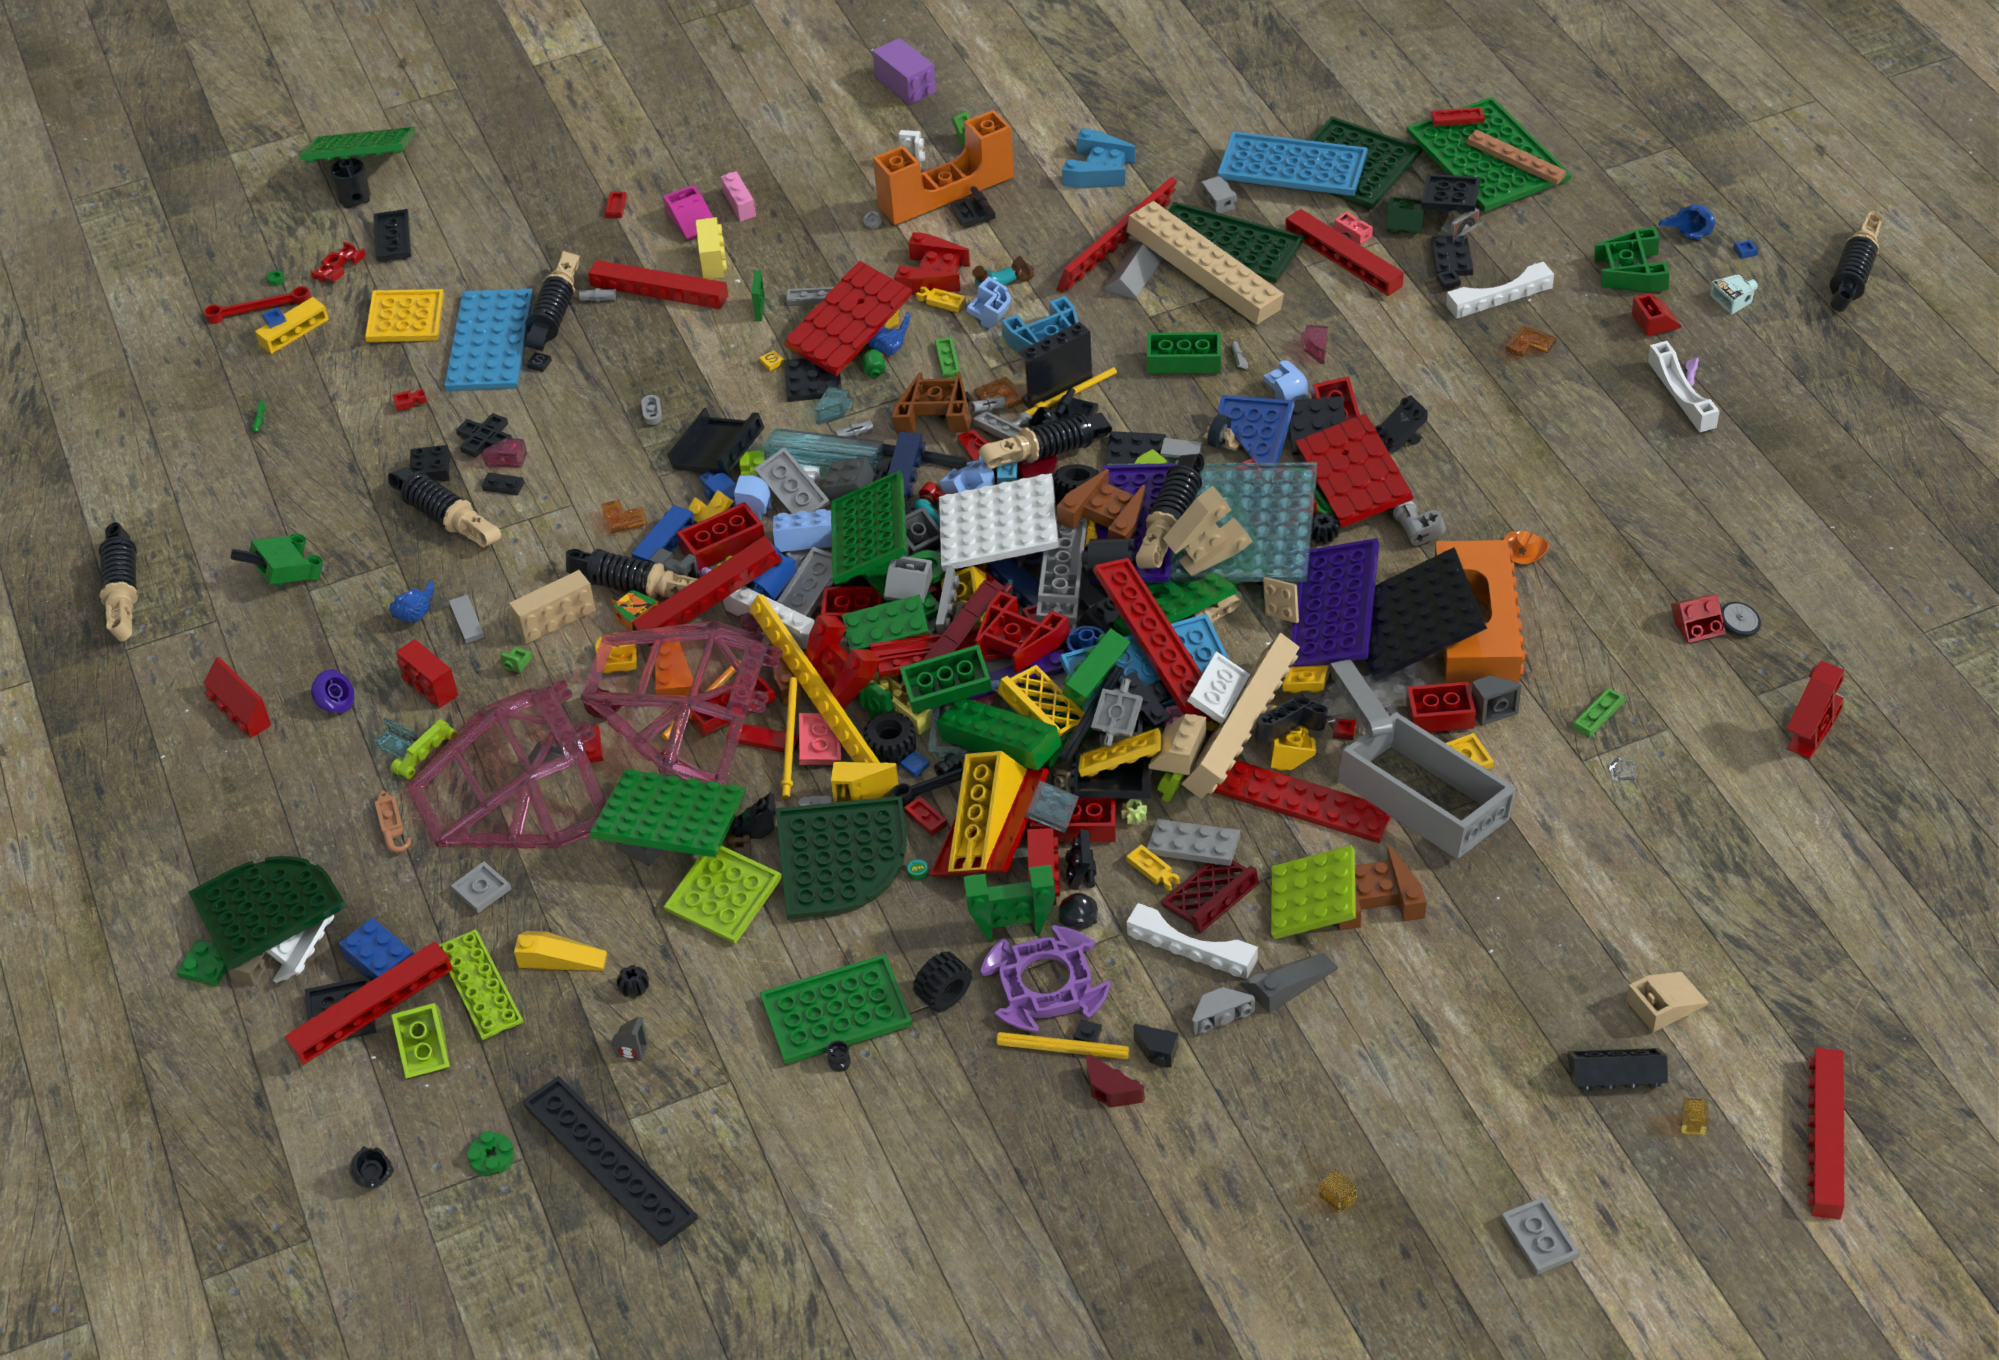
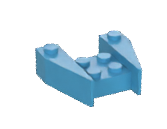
M1081 128L1076 138L1077 155L1088 156L1086 162L1066 159L1062 168V185L1074 188L1125 186L1126 173L1124 166L1126 162L1136 163L1135 145L1097 130Z
M1063 296L1049 302L1048 317L1028 325L1016 314L1002 320V337L1011 348L1019 352L1078 323L1075 308L1068 298Z

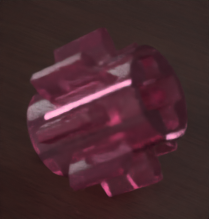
M748 612L742 615L744 620L740 624L743 632L749 633L750 637L763 632L752 614Z

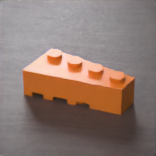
M675 629L655 631V690L659 706L691 703L698 698L696 685Z

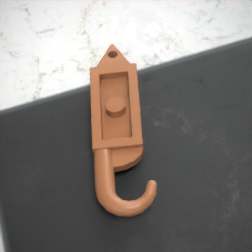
M382 790L378 800L374 802L383 837L389 851L400 853L410 846L411 839L407 838L406 843L402 846L394 845L393 839L400 836L404 828L395 796H390Z

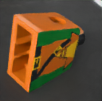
M635 590L630 591L625 596L615 594L611 600L612 604H614L613 610L616 620L632 635L638 632L633 621L658 605L657 600Z

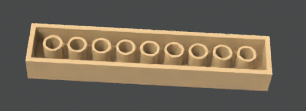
M1155 201L1129 215L1127 227L1129 234L1254 324L1258 325L1281 310L1284 293Z
M1279 633L1259 655L1249 672L1248 680L1228 716L1222 724L1218 723L1196 759L1190 775H1187L1182 782L1184 787L1200 799L1207 793L1211 795L1217 788V783L1221 785L1226 779V770L1229 771L1236 762L1234 757L1237 758L1244 749L1242 743L1245 744L1251 737L1250 730L1253 731L1256 728L1258 717L1267 710L1265 705L1269 704L1275 696L1273 691L1276 692L1283 683L1281 678L1284 679L1290 671L1288 666H1291L1298 658L1296 653L1300 647L1282 633Z

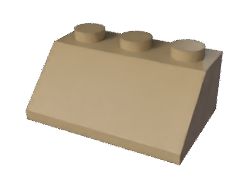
M1185 714L1165 727L1161 736V751L1152 757L1149 769L1190 775L1206 738V717Z

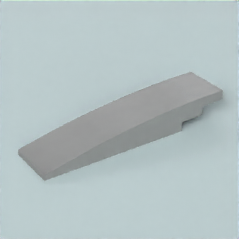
M1084 517L1074 530L1057 523L1059 548L1044 551L1038 593L1036 621L1040 623L1050 611L1057 612L1068 617L1070 633L1076 629L1083 570L1081 556L1082 551L1085 550L1087 519Z

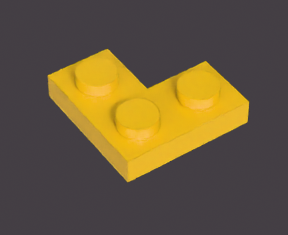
M717 490L708 505L695 497L687 510L693 512L694 520L699 523L728 510L734 501Z

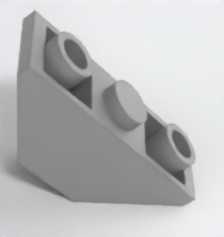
M1225 987L1203 994L1192 1019V1032L1194 1036L1254 1013V996Z

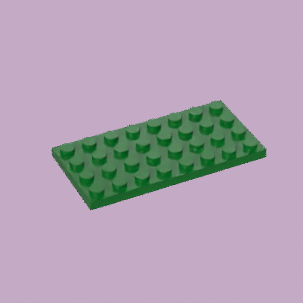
M900 470L831 501L832 579L836 585L841 582L845 583L857 575H863L875 567H881L893 559H900L907 554L904 480Z

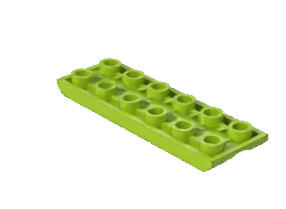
M476 929L439 945L449 956L453 969L449 972V975L482 1040L524 1023Z

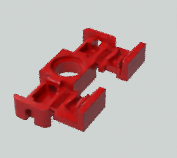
M343 242L344 247L339 252L332 251L321 261L322 266L316 271L310 270L312 279H318L319 282H324V279L335 283L344 275L342 266L346 261L351 260L352 263L357 264L366 256L365 250L362 248L358 251L355 245Z

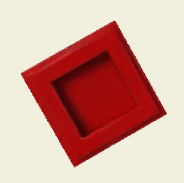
M1335 718L1333 738L1354 740L1356 720Z

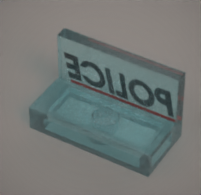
M385 717L383 722L386 731L376 740V744L378 747L404 759L407 749L419 739L417 732Z

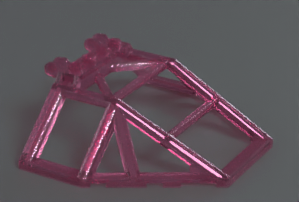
M715 620L606 634L602 637L583 688L581 700L586 705L590 704L607 720V724L616 732L623 734L627 738L626 741L643 757L655 763L663 775H675L683 780L695 778L703 783L715 781L719 785H725L747 711L764 712L766 706L763 703H767L769 699L768 694L754 691L762 665L777 668L780 664L778 658L782 656L783 651L776 646H770L771 641L766 635ZM707 639L688 696L644 694L662 642ZM653 643L636 693L596 692L612 646L619 647V645ZM714 643H716L737 672L736 679L731 683L698 694ZM728 645L745 650L741 664ZM732 691L727 707L706 701ZM612 705L670 707L639 733L611 709ZM690 710L731 721L716 774L675 763ZM674 721L663 756L648 741Z
M557 681L551 687L537 685L480 708L407 785V789L436 846L446 847L447 844H474L475 847L502 845L503 848H536V846L559 848L590 835L593 825L606 804L582 745L595 738L596 733L590 729L591 724L587 720L576 723L574 727L560 704L573 696L572 691L569 688L567 689L568 684L566 681ZM534 705L540 716L518 711ZM505 717L547 727L549 734L532 765ZM498 720L525 771L486 799L462 751ZM553 742H555L562 756L542 764ZM456 758L479 805L443 831L422 788L426 787L433 777ZM576 764L597 816L557 832L536 780ZM518 792L508 834L468 833L467 829ZM529 799L544 835L521 834Z

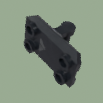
M1409 395L1400 401L1396 409L1380 425L1375 427L1389 453L1398 451L1408 439L1413 445L1420 442L1421 436L1416 431L1427 421L1428 411L1412 395Z

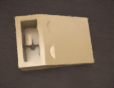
M1682 972L1645 976L1629 984L1626 1002L1652 1032L1709 1005V1002Z

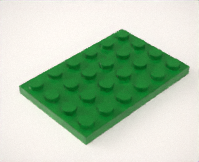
M886 954L760 992L762 1003L785 1065L826 1053L828 1045L833 1041H844L849 1046L913 1026L911 1016Z

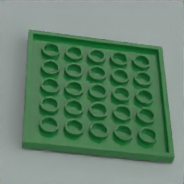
M415 127L317 136L300 153L301 161L306 160V163L316 162V159L322 158L323 161L333 160V157L348 159L352 155H357L360 158L366 157L367 154L374 153V156L384 155V152L398 154L401 153V150H404L416 134Z
M625 769L590 831V839L715 858L746 795V788L735 784L726 785L715 781L706 782L695 778L686 779L675 775L666 776L655 772L647 773L636 769Z

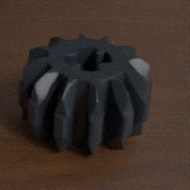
M1321 512L1320 515L1313 514V517L1309 518L1307 532L1311 540H1316L1317 543L1322 541L1326 544L1327 541L1333 542L1334 538H1338L1340 524L1336 516H1330L1329 512L1327 514Z

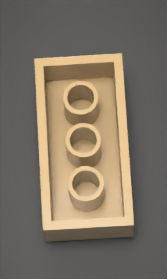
M580 570L509 603L515 629L526 644L596 611L590 583Z

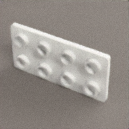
M334 915L266 951L282 964L273 979L274 982L278 983L282 980H288L291 976L299 975L303 971L305 960L315 951L314 945L323 937L325 933L323 930L333 920Z

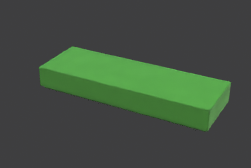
M953 338L935 339V348L942 378H956L957 371H960Z
M1607 688L1573 722L1572 728L1590 738L1625 702V696Z

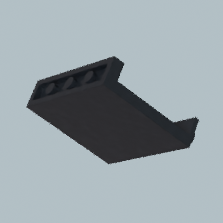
M1081 322L1018 352L1025 360L1027 394L1021 396V402L1029 409L1033 408L1040 401L1045 402L1067 391L1069 388H1073L1092 378L1091 333Z
M704 408L667 456L673 469L696 472L709 471L715 474L725 473L728 475L765 427L759 413L752 412L747 420L710 417L707 408Z
M1081 743L1073 754L1070 777V790H1074V798H1151L1152 769H1149V763L1153 756L1141 757L1130 764L1127 762L1120 764L1112 770L1105 769L1099 771L1098 774L1091 777H1081L1078 770L1081 754Z

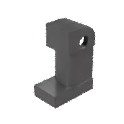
M660 548L649 559L651 563L663 564L665 571L669 570L675 574L699 579L696 556L689 554L680 562L673 559L672 552Z

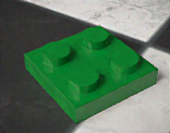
M197 939L176 973L179 978L217 987L227 971V966L215 943Z

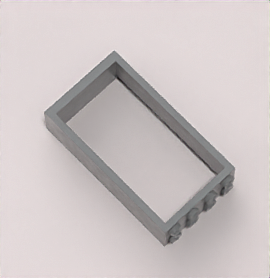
M1397 712L1390 716L1393 733L1371 738L1367 732L1365 735L1359 736L1351 745L1344 747L1341 753V765L1338 769V781L1456 859H1459L1510 819L1517 788ZM1391 747L1482 806L1461 821L1377 767L1371 761Z

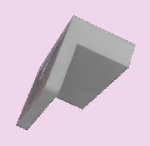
M1475 208V212H1465L1442 226L1440 233L1444 236L1466 234L1478 226L1479 210Z

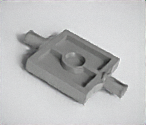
M1122 678L1120 689H1102L1091 728L1106 733L1103 745L1106 747H1111L1114 736L1132 737L1143 698L1128 692L1131 680L1127 678Z

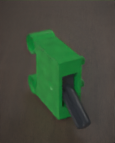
M301 534L251 540L249 551L232 549L230 556L232 560L255 564L269 584H276L278 587L283 586L285 582L320 579L323 559L319 556L309 555L306 559L303 558L307 539Z

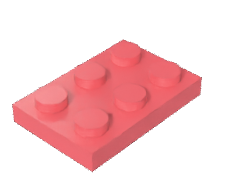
M799 713V765H833L834 762H841V743L820 713Z

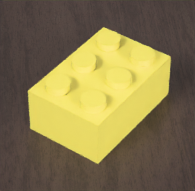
M717 217L696 220L703 278H725L724 271L727 270L726 260H723L726 259L722 226L718 224Z

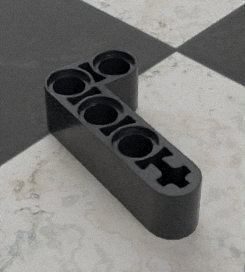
M1304 696L1293 697L1258 717L1255 739L1261 743H1270L1300 725L1314 731H1322L1325 729L1328 708Z

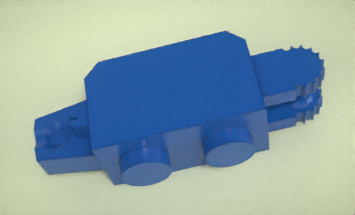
M708 471L700 476V482L705 487L704 495L708 500L712 499L717 490H719L734 501L730 508L736 506L734 491L737 484L725 473L714 475Z

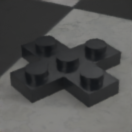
M494 413L482 424L466 419L456 429L458 436L467 439L460 446L461 452L475 458L486 447L502 452L513 441L512 435L502 432L508 425V419Z
M1135 672L1122 677L1131 680L1128 688L1129 693L1142 696L1143 701L1139 715H1142L1152 729L1169 722L1171 716L1161 704L1173 697L1161 679L1146 687ZM1122 678L1118 679L1116 684L1119 688L1121 686Z

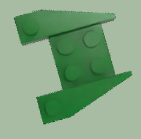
M1656 227L1636 229L1595 244L1594 262L1606 261L1608 269L1601 270V288L1645 292L1669 290L1670 273L1666 261L1648 264L1646 256L1658 255L1659 236Z
M1051 865L1030 867V882L987 887L985 874L963 877L968 912L989 942H993L992 928L1034 922L1036 936L1040 935L1055 901V887Z

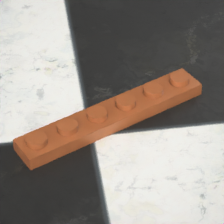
M1476 130L1467 139L1468 145L1555 185L1566 175V170L1479 130Z

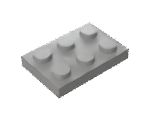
M1544 1197L1502 1213L1501 1219L1536 1275L1579 1258V1250Z

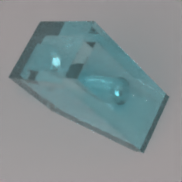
M828 387L814 410L816 424L820 425L844 417L852 405L849 391Z

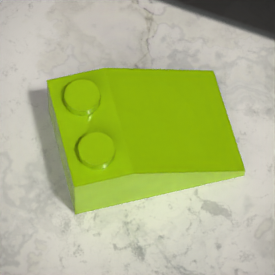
M435 1003L391 1014L406 1079L450 1068L440 1009Z

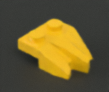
M614 632L609 639L599 637L595 648L597 673L609 674L615 671L628 672L637 669V648L634 636L629 634L621 638L620 633Z

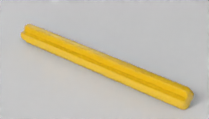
M999 1032L997 1035V1045L1118 1059H1128L1130 1053L1129 1047L1122 1045Z

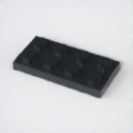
M408 209L374 214L377 262L412 257Z

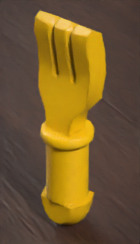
M1089 519L1087 521L1088 528L1086 530L1085 547H1088L1090 539H1097L1096 522Z

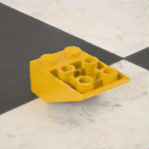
M833 763L831 786L834 803L886 798L891 796V790L898 785L896 763Z

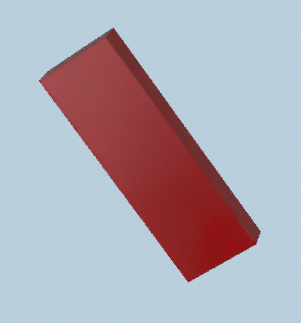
M741 724L735 737V742L785 753L786 732ZM794 734L793 754L799 743V735Z

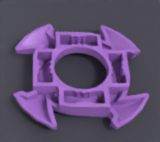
M1057 925L1052 926V932L1058 941H1055L1054 937H1046L1013 945L1012 949H1010L1007 940L1004 938L1000 940L985 957L980 971L981 976L1000 972L1001 986L1008 1007L1006 1009L1000 1008L995 1012V1015L1005 1023L1016 1028L1038 1033L1039 1027L1033 1018H1048L1081 1011L1083 1012V1018L1089 1019L1100 1009L1108 996L1111 982L1106 981L1091 988L1090 969L1083 952H1090L1096 944L1095 941L1074 929ZM1052 959L1062 963L1068 969L1070 977L1066 985L1060 990L1042 994L1029 990L1021 980L1022 972L1034 961Z

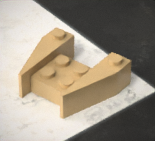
M1213 485L1194 500L1163 537V540L1175 554L1182 549L1185 550L1187 554L1179 562L1191 576L1238 554L1253 542L1234 517L1221 528L1216 525V522L1225 517L1231 511V508Z

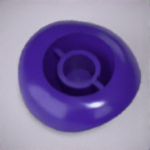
M328 669L321 672L315 678L311 687V694L318 707L325 711L341 713L353 706V686L341 672Z

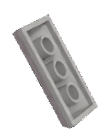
M1139 241L1131 247L1104 287V291L1137 299L1164 258Z

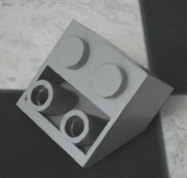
M906 556L891 560L887 572L884 599L896 601L920 594L924 603L932 580V560Z

